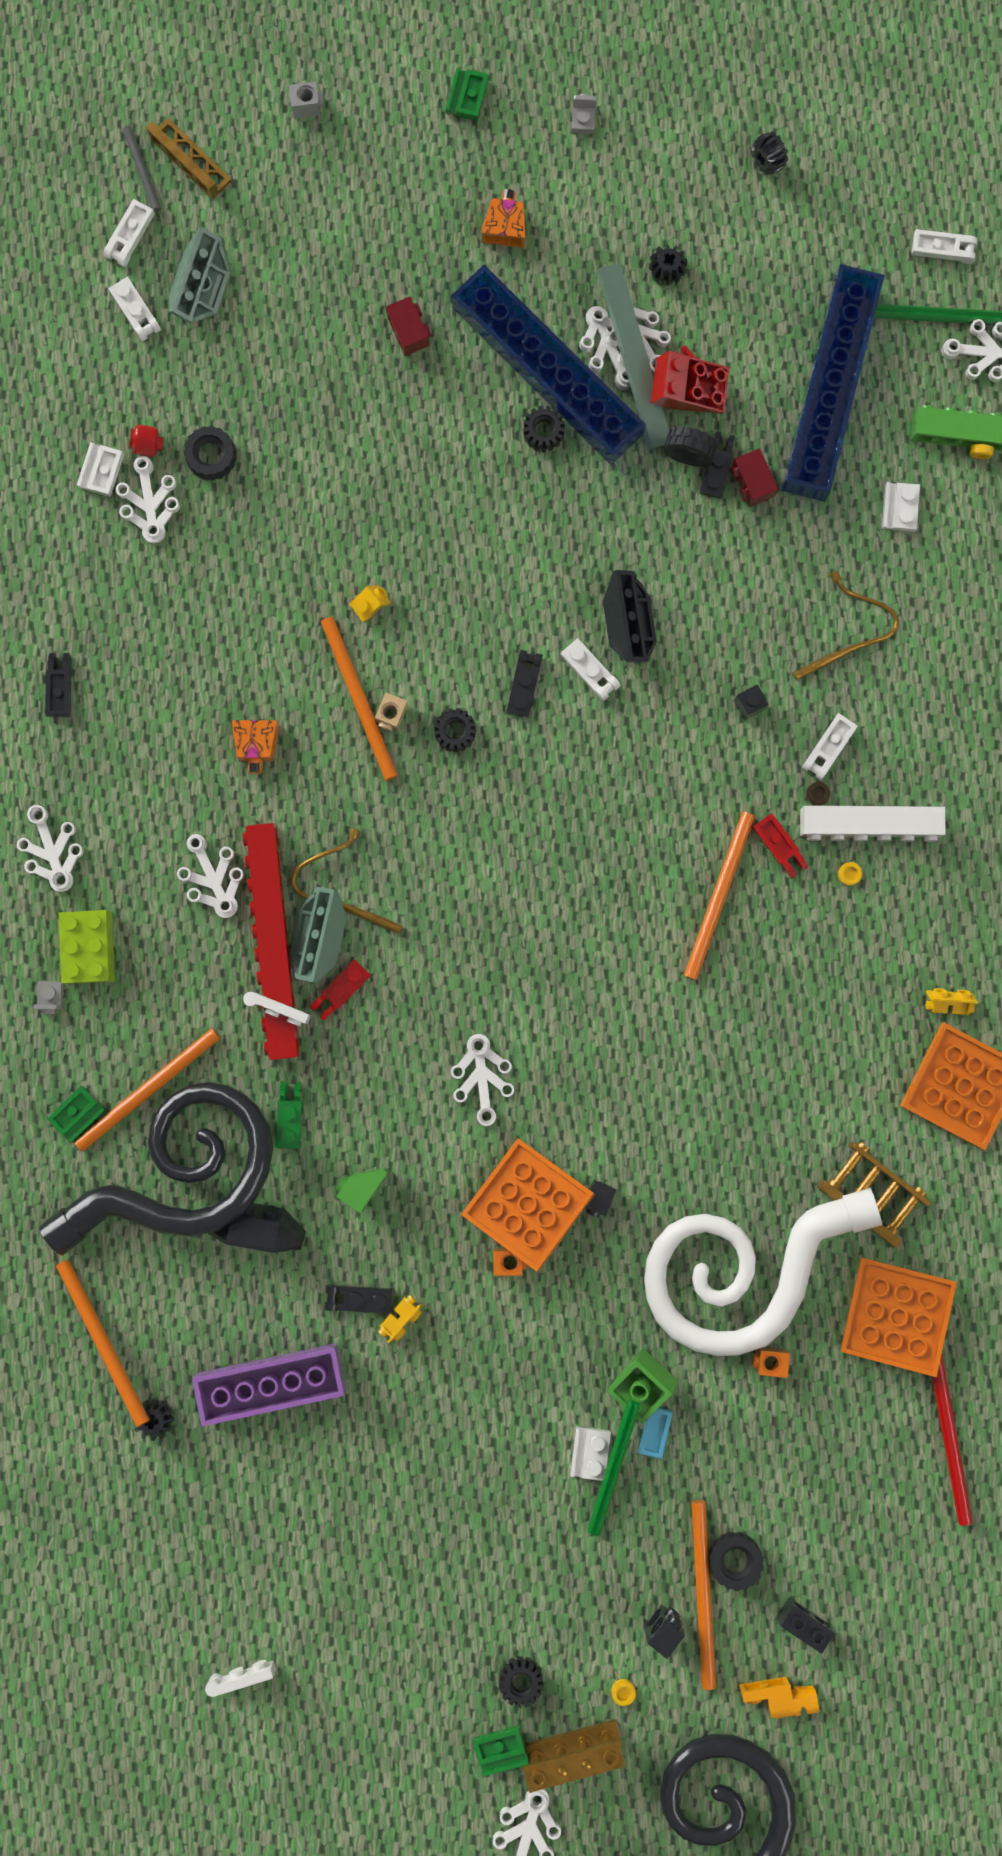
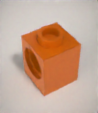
M494 1249V1276H522V1269H527V1264L507 1249ZM507 1256H513L516 1258L517 1264L513 1268H508L503 1263L504 1259Z
M759 1348L757 1353H753L752 1366L756 1368V1372L759 1375L788 1378L790 1353L784 1349ZM773 1356L776 1358L774 1366L765 1367V1360L768 1357Z

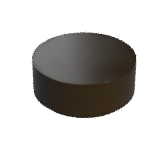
M822 782L812 783L806 790V798L814 806L823 805L830 797L828 786Z

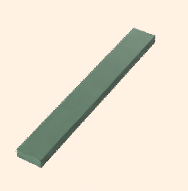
M621 264L600 267L597 270L649 450L664 447L669 429L662 406L651 404L654 377Z

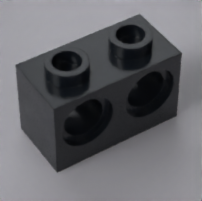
M790 1597L776 1617L783 1629L821 1654L835 1634L828 1622Z
M661 1604L644 1626L647 1644L668 1659L685 1637V1633L682 1627L683 1623L679 1619L681 1617L679 1613L669 1606L667 1609Z

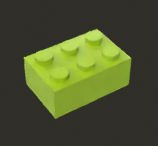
M108 910L59 912L61 983L115 982L112 912Z

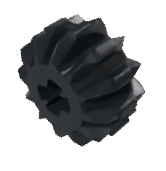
M773 131L757 137L754 145L751 146L753 151L752 157L756 161L755 164H758L759 170L764 171L766 175H772L781 171L788 161V150L784 146L785 143L781 141V136H777Z
M668 243L664 249L658 246L656 253H652L650 256L649 271H653L652 279L659 277V284L667 280V284L670 286L672 279L678 283L681 276L686 274L687 269L685 267H687L688 260L684 258V250L677 252V245L673 249L670 248Z
M153 1398L151 1404L145 1400L142 1405L148 1417L150 1418L152 1415H155L154 1419L158 1418V1422L152 1424L153 1420L136 1427L135 1432L142 1430V1439H145L148 1434H150L151 1441H155L157 1436L163 1439L166 1436L165 1431L170 1432L173 1428L169 1423L174 1422L175 1417L168 1416L173 1409L169 1407L165 1410L166 1401L164 1400L159 1405L157 1398Z

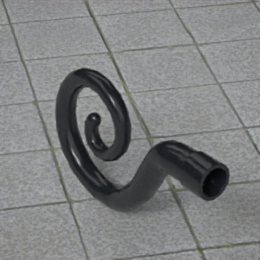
M212 1082L188 1085L173 1093L158 1108L150 1125L148 1147L151 1159L159 1171L175 1181L196 1183L206 1181L219 1172L226 1157L224 1142L214 1131L207 1128L198 1130L196 1132V1140L209 1147V1158L207 1162L198 1167L181 1166L173 1161L168 1154L166 1146L168 1130L173 1119L183 1109L192 1104L208 1103L223 1106L233 1112L242 1122L247 1132L249 1147L246 1167L238 1183L228 1196L215 1205L196 1210L170 1207L119 1185L95 1187L84 1193L67 1208H61L41 1224L39 1230L43 1239L52 1250L64 1256L87 1237V1233L109 1216H117L159 1233L188 1237L222 1230L249 1209L259 1196L269 1176L274 1148L270 1126L260 1108L247 1095L229 1085Z
M709 1734L689 1741L675 1753L665 1768L660 1788L661 1809L669 1826L682 1839L697 1845L717 1846L732 1841L743 1830L747 1809L741 1795L730 1786L716 1784L711 1789L712 1798L716 1801L725 1802L731 1810L730 1818L718 1827H701L691 1823L684 1816L679 1805L681 1780L692 1766L697 1762L712 1758H731L744 1763L758 1774L765 1783L771 1800L772 1818L768 1834L760 1850L754 1856H787L796 1827L795 1793L785 1770L768 1751L750 1740L733 1734Z

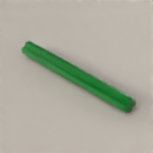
M874 304L872 317L972 324L974 320L980 319L985 325H996V323L1002 322V311Z
M632 1399L627 1401L589 1523L588 1533L590 1535L600 1536L640 1409L638 1401Z

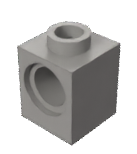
M316 82L289 85L294 118L321 115L320 106H324L322 91H317Z

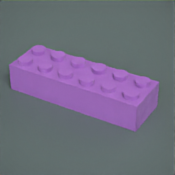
M337 1343L199 1372L192 1378L201 1426L341 1397L347 1391Z

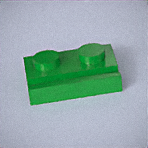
M457 67L446 106V114L450 115L452 113L456 114L457 117L478 121L489 81V74L468 69L464 71Z
M80 1086L47 1120L69 1143H73L106 1109L100 1105L99 1101L84 1086Z
M520 1725L477 1736L473 1739V1745L479 1766L481 1765L483 1777L522 1767L530 1763Z

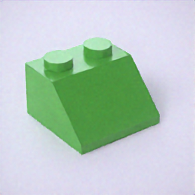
M384 1167L354 1173L350 1177L346 1175L336 1188L339 1191L336 1197L361 1213L390 1169Z
M642 1349L626 1365L606 1391L624 1408L629 1399L638 1401L640 1409L636 1419L643 1424L673 1394L679 1381L646 1350Z

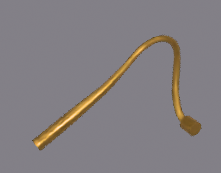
M839 572L831 573L830 577L833 583H837L839 589L847 595L887 610L894 619V626L888 634L882 637L848 646L793 672L796 681L853 651L890 638L897 631L899 619L895 611L880 601L848 590L841 583L840 580L842 578Z
M351 828L349 833L350 839L347 842L317 854L298 865L291 877L293 890L301 897L308 899L311 895L303 893L296 885L295 879L298 872L306 865L350 846L354 839L357 840L360 830ZM342 903L345 911L392 930L395 933H401L403 925L394 923L366 910Z

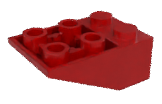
M668 351L656 358L651 404L669 409L723 414L725 411L730 367Z

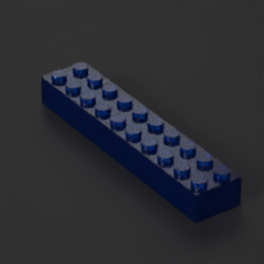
M840 264L838 267L780 491L823 502L826 501L831 492L885 276L883 274Z
M485 265L480 267L451 295L452 308L538 394L555 408L559 414L561 413L563 418L611 466L644 435L646 424Z

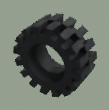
M538 406L537 411L534 408L531 410V414L528 413L526 415L523 434L525 441H528L530 447L534 446V450L542 449V452H546V449L552 451L554 446L558 447L565 431V422L562 420L563 416L561 413L557 414L555 408L551 411L550 406H546V409ZM540 422H548L552 425L553 431L549 436H539L535 431L536 425Z
M450 708L447 712L443 711L440 717H437L434 724V733L437 742L442 748L444 747L449 752L450 750L454 752L464 751L475 740L476 725L473 717L468 715L467 711H461L460 708H456V710ZM452 722H459L464 727V734L458 739L450 738L446 733L447 726Z
M517 1656V1660L511 1658L508 1664L505 1663L503 1665V1670L500 1671L499 1685L500 1693H503L504 1700L508 1699L510 1705L516 1703V1707L521 1708V1704L528 1707L529 1702L534 1704L536 1697L539 1698L541 1696L543 1677L540 1667H537V1663L534 1660L531 1662L528 1657L521 1659V1656ZM518 1673H524L530 1678V1685L525 1690H517L512 1685V1678Z

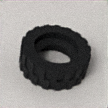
M203 426L198 430H194L187 437L188 440L184 444L185 450H183L190 470L197 477H201L203 480H220L234 468V463L237 459L235 454L236 448L232 439L221 428ZM207 443L217 444L221 448V458L214 464H206L199 457L201 447Z
M679 426L669 430L663 449L667 456L677 462L695 467H705L712 464L718 444L714 437L706 432Z
M732 1531L728 1532V1534L720 1535V1538L713 1542L714 1544L709 1550V1566L714 1578L717 1579L721 1586L724 1585L726 1589H734V1591L746 1590L751 1585H755V1582L760 1579L764 1568L763 1556L757 1543L747 1534H742V1532L733 1533ZM732 1549L742 1550L748 1558L746 1568L738 1573L730 1572L724 1565V1557Z

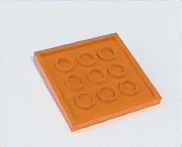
M941 1023L900 1107L970 1144L986 1150L1002 1118V1053L946 1023Z
M517 1138L461 1215L538 1273L595 1194Z
M861 1257L840 1352L937 1377L957 1282Z

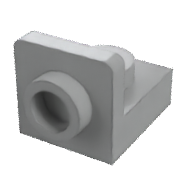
M589 94L574 95L571 133L594 134L596 96H590Z
M38 981L37 1004H34V1009L41 1010V1014H55V1010H63V984L61 982Z

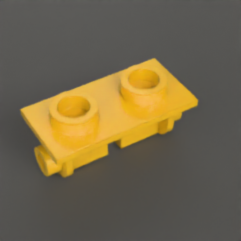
M935 988L933 991L926 990L930 1001H926L925 1007L931 1013H947L948 1006L952 1005V1014L969 1015L975 1011L974 1004H978L973 993L967 990H958L957 992H948L942 988Z
M412 1295L404 1297L394 1309L400 1315L398 1319L391 1313L380 1325L378 1332L383 1337L390 1336V1339L387 1341L388 1343L393 1340L398 1342L406 1333L404 1327L409 1321L414 1323L422 1314L420 1309L423 1304L416 1306L414 1303L417 1300Z

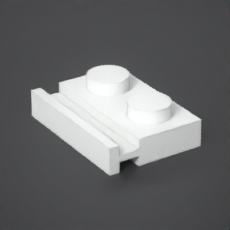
M90 442L77 486L80 489H87L90 492L111 497L124 453L117 449L95 445Z
M886 482L882 529L911 532L917 530L920 485Z
M576 1426L570 1477L576 1476L603 1481L607 1468L611 1431Z

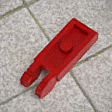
M772 813L752 827L779 865L781 864L791 879L796 877V873L787 861L790 857L793 856L797 865L802 870L808 868L807 863L798 852L800 850Z
M354 959L322 991V995L317 998L310 1008L315 1011L326 999L332 1002L333 1005L326 1009L320 1017L325 1021L337 1008L340 1009L372 975Z

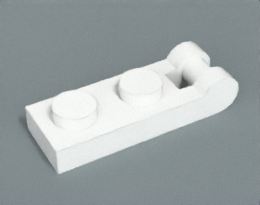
M133 199L107 243L103 253L104 257L110 260L115 259L119 265L126 267L130 261L131 254L155 215L154 210ZM119 245L123 247L121 252L117 250Z
M916 229L913 234L911 255L972 264L975 262L976 257L974 248L977 247V237ZM960 246H963L965 250H959Z
M128 277L108 288L142 342L148 339L147 336L151 333L161 331L156 319ZM146 321L149 322V324H147L144 327L140 326L142 323Z
M578 638L560 653L563 659L602 701L609 697L608 694L612 690L616 691L621 686L618 680L606 670ZM602 679L607 682L603 687L597 684Z
M838 713L801 768L806 771H812L816 774V778L822 780L858 725ZM817 757L825 761L822 767L814 762Z
M247 992L243 997V1001L247 1006H263L266 1008L265 1013L275 1017H279V1014L288 1016L287 1021L297 1026H301V1023L308 1024L311 1017L310 1014L254 992Z
M260 1660L254 1663L251 1668L243 1670V1667H238L231 1670L225 1676H221L218 1673L213 1674L206 1685L205 1692L208 1696L215 1697L273 1679L276 1672L274 1661L266 1662V1660Z

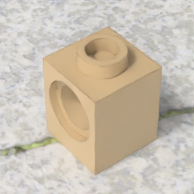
M385 692L375 716L376 722L379 723L378 726L386 731L391 732L392 729L398 731L408 707L407 701ZM389 709L397 711V715L392 719L385 717V712Z

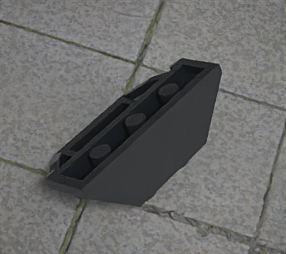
M615 570L612 573L603 599L609 645L627 663H646L649 661L650 655L657 643L650 596L642 583L637 579L635 571Z
M252 1203L244 1214L225 1228L208 1234L213 1235L226 1245L276 1253L292 1249L301 1250L306 1231L285 1208Z

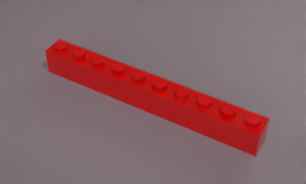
M274 823L246 826V832H243L242 836L244 846H248L245 865L246 869H250L251 878L247 879L249 893L252 892L253 902H250L249 905L251 916L255 915L252 935L253 939H257L258 948H254L255 961L259 962L260 971L257 972L258 986L262 985V996L295 1008L277 826ZM260 1006V1009H264L265 1018L261 1019L262 1031L267 1034V1042H264L265 1056H269V1060L300 1057L297 1025L288 1022V1016L283 1014L275 1017L265 1013L266 1008Z

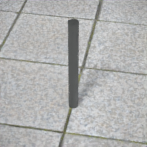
M125 126L123 132L151 208L154 212L161 211L160 203L131 126Z

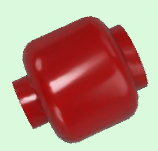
M138 424L135 426V429H131L129 447L132 448L134 454L154 457L157 450L162 451L163 437L159 436V430L156 427Z

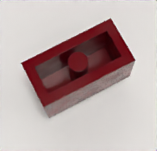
M411 296L385 306L387 318L404 356L429 346L430 329L427 323H422L420 319L422 317L421 309L418 303H413Z
M760 448L734 459L730 469L734 481L739 482L741 498L744 502H748L749 507L776 496L778 488Z

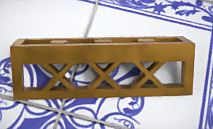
M169 118L159 127L153 121L146 126L150 139L212 200L232 182L231 178ZM168 127L175 132V139H170L164 133ZM178 145H189L191 147L190 155H186ZM194 160H204L206 162V170H202ZM209 175H219L224 180L216 186V183Z

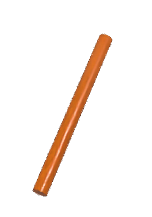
M334 617L325 618L321 621L322 627L385 781L398 777V774Z
M741 813L684 976L687 978L698 979L755 816L750 813Z
M213 1028L209 1029L74 1140L78 1149L82 1152L85 1151L220 1040L221 1037Z
M70 1260L61 1262L56 1268L136 1427H139L150 1421Z
M696 1500L691 1502L701 1682L702 1689L714 1690L716 1689L706 1501Z

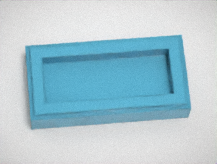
M659 1407L645 1421L638 1450L639 1454L662 1459L673 1414L672 1410Z

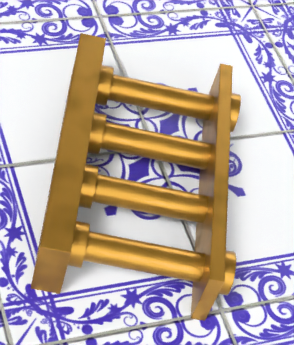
M850 1142L848 1146L854 1150V1153L833 1180L830 1179L827 1182L822 1179L816 1187L834 1201L842 1199L844 1194L840 1192L842 1189L840 1186L862 1157L867 1160L873 1167L854 1192L868 1189L881 1172L892 1180L876 1202L879 1214L900 1187L911 1195L890 1224H886L885 1227L881 1225L871 1228L873 1232L887 1243L897 1248L902 1242L897 1237L899 1233L897 1230L918 1202L929 1206L931 1202L925 1198L927 1194L917 1186L913 1189L868 1154L871 1150L861 1142H858V1144Z
M616 1719L525 1743L530 1763L523 1766V1771L529 1793L626 1767Z

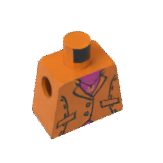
M505 189L502 193V199L494 198L491 200L482 227V243L524 248V203L515 201V191Z
M232 720L237 758L240 761H248L249 774H262V761H273L279 732L278 722L276 720Z

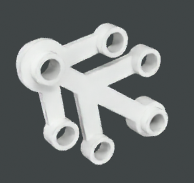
M591 307L586 314V321L589 327L586 335L582 337L579 347L583 352L591 351L594 346L593 338L598 330L601 341L595 355L589 362V369L592 372H599L604 364L603 358L607 350L617 372L614 380L616 387L623 391L628 390L631 387L630 382L622 377H628L626 368L618 362L619 352L617 348L620 349L619 344L612 347L606 341L609 333L608 328L612 329L613 326L612 320L602 307ZM594 315L600 316L601 319H597ZM610 336L612 340H617L615 336ZM583 342H588L590 346L584 345ZM593 362H597L599 366H594Z
M633 307L636 318L644 320L647 326L638 324L654 376L655 368L653 365H656V358L661 355L654 354L645 337L655 340L659 347H666L671 340V336L667 331L660 332L651 329L656 327L659 322V315L656 312H647ZM648 318H653L655 322H651ZM612 326L606 341L608 345L615 347L618 345V341H614L610 337H616L614 327ZM660 337H665L667 341H662ZM620 352L618 362L625 366Z
M980 319L974 320L969 330L972 335L977 336L984 346L960 344L956 339H949L941 349L942 355L949 360L955 359L959 354L984 357L977 364L973 363L967 368L966 377L970 380L977 379L981 372L998 358L1002 359V348L984 330L985 323ZM998 322L992 329V334L1002 341V333L997 331L998 327L1002 328V322ZM974 325L980 326L981 330H976ZM949 345H954L956 350L950 349ZM1002 365L994 366L988 374L990 381L998 382L1001 380ZM970 369H975L977 374H972ZM994 371L998 372L1000 376H999V377L994 376V375H993V372H994Z
M140 456L134 461V469L140 475L143 498L131 491L126 483H119L116 486V492L120 498L129 500L145 511L147 521L136 515L130 505H123L119 513L124 520L131 521L142 529V535L147 542L159 543L166 534L165 524L173 513L179 511L180 504L176 498L169 497L165 501V510L158 518H156L155 511L168 493L176 488V481L173 476L165 475L161 480L162 486L153 497L150 474L154 469L153 463L148 457ZM141 462H146V466L143 468H140L139 464ZM167 480L173 481L170 486L165 485ZM122 488H127V492L124 494H121L120 490ZM171 502H176L174 508H169ZM125 510H131L128 516L123 515ZM152 528H157L155 534H150Z
M33 805L28 809L27 817L29 821L37 825L45 849L32 844L27 838H20L17 841V848L20 851L30 852L49 861L52 871L41 867L37 861L32 859L25 862L24 869L30 874H38L48 879L50 886L55 891L65 892L73 885L71 871L77 858H80L84 853L81 845L77 843L70 845L68 849L69 855L64 865L61 866L59 858L70 836L76 833V826L71 822H64L61 825V833L54 845L46 823L48 819L47 810L40 805ZM41 811L43 816L41 819L37 820L35 818V815L37 812ZM67 825L72 826V831L70 833L65 832V827ZM23 841L28 842V847L26 849L21 848V843ZM74 847H79V854L74 855L72 853ZM30 863H35V870H29L28 866ZM64 876L65 883L60 885L58 879Z
M199 834L191 835L187 840V847L191 852L196 853L206 877L193 873L187 867L179 868L177 877L181 881H191L213 889L216 898L202 894L197 888L189 889L187 898L191 902H201L214 907L215 912L220 917H232L238 909V903L234 897L239 883L244 879V872L240 868L230 870L229 877L231 881L226 893L222 888V882L228 865L234 858V851L230 847L221 848L219 852L220 861L215 872L205 852L207 846L205 838ZM198 839L200 841L198 847L192 846L193 840ZM225 850H230L231 855L229 858L223 857ZM187 870L188 877L183 879L181 872ZM240 871V878L234 879L233 873ZM193 891L198 892L197 899L191 898V893ZM228 902L230 905L229 909L223 910L222 904Z
M475 1034L467 1042L468 1052L458 1065L452 1067L451 1075L455 1079L462 1078L466 1067L474 1058L476 1069L461 1088L455 1090L453 1097L457 1102H464L468 1097L469 1091L478 1081L481 1109L477 1113V1119L480 1124L489 1126L494 1123L496 1113L490 1108L487 1080L497 1087L505 1097L513 1095L514 1087L512 1084L504 1082L486 1067L485 1057L496 1064L498 1070L504 1074L511 1070L512 1065L508 1060L502 1059L490 1049V1042L486 1036ZM481 1041L483 1048L476 1050L474 1048L475 1042ZM502 1062H507L509 1064V1069L507 1071H502L500 1069V1064ZM456 1067L462 1069L461 1076L454 1075L453 1070ZM509 1085L512 1088V1092L504 1094V1086ZM463 1091L465 1098L462 1100L457 1099L456 1093ZM486 1111L491 1114V1119L488 1121L482 1118V1114Z
M545 1789L532 1793L528 1791L523 1802L512 1808L504 1807L501 1809L500 1821L504 1825L512 1824L514 1818L528 1812L525 1821L505 1832L497 1831L493 1835V1845L495 1848L503 1849L507 1843L521 1836L516 1856H527L531 1839H533L539 1851V1856H542L545 1851L550 1852L551 1856H554L552 1847L546 1844L536 1825L539 1814L546 1825V1833L550 1839H558L561 1835L559 1823L553 1820L547 1808L549 1805V1794ZM540 1796L542 1800L537 1803L533 1801V1797ZM510 1813L511 1818L504 1819L503 1814ZM552 1827H556L558 1832L552 1834L549 1830ZM503 1837L505 1841L500 1844L496 1842V1838Z

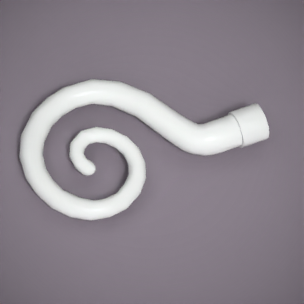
M871 1188L842 1196V1199L818 1205L806 1211L797 1220L791 1229L778 1288L767 1310L752 1325L736 1331L704 1329L685 1319L675 1309L668 1294L666 1283L667 1265L674 1250L681 1241L693 1234L707 1232L728 1240L736 1249L739 1258V1270L734 1282L727 1289L721 1291L712 1289L708 1285L709 1267L705 1263L697 1264L694 1267L692 1276L694 1289L698 1296L705 1303L722 1307L738 1301L749 1289L755 1274L756 1262L751 1240L741 1227L726 1218L709 1214L686 1216L668 1225L654 1241L646 1259L645 1267L646 1299L656 1322L671 1339L696 1352L715 1356H736L768 1346L789 1327L805 1297L813 1260L819 1243L829 1237L851 1231L856 1233L882 1225Z

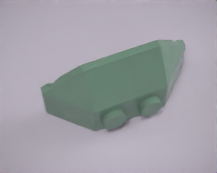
M201 226L183 253L169 294L170 312L189 323L216 315L230 275L221 238Z
M316 887L313 891L314 893L301 906L289 953L295 971V979L317 983L336 965L347 920L338 891L322 887Z

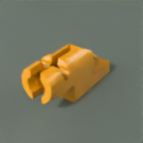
M787 1676L739 1684L743 1702L758 1704L766 1699L771 1718L800 1716L802 1707L805 1708L807 1714L820 1712L814 1686H794V1689H791Z

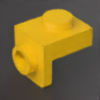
M372 585L367 586L349 605L361 621L366 622L381 607L388 606L391 601L387 597V592L382 587Z

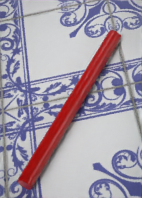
M941 1354L937 1377L932 1376L958 1524L966 1526L973 1524L944 1360Z

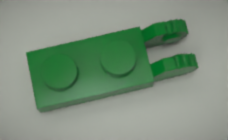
M281 1081L275 1148L300 1149L303 1101H301V1082H296L294 1086L295 1101H287L288 1085L287 1082Z

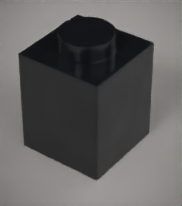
M758 684L741 692L733 700L744 721L764 711L769 705Z
M593 1179L589 1190L595 1195L585 1208H587L586 1213L599 1218L600 1214L607 1215L617 1189Z

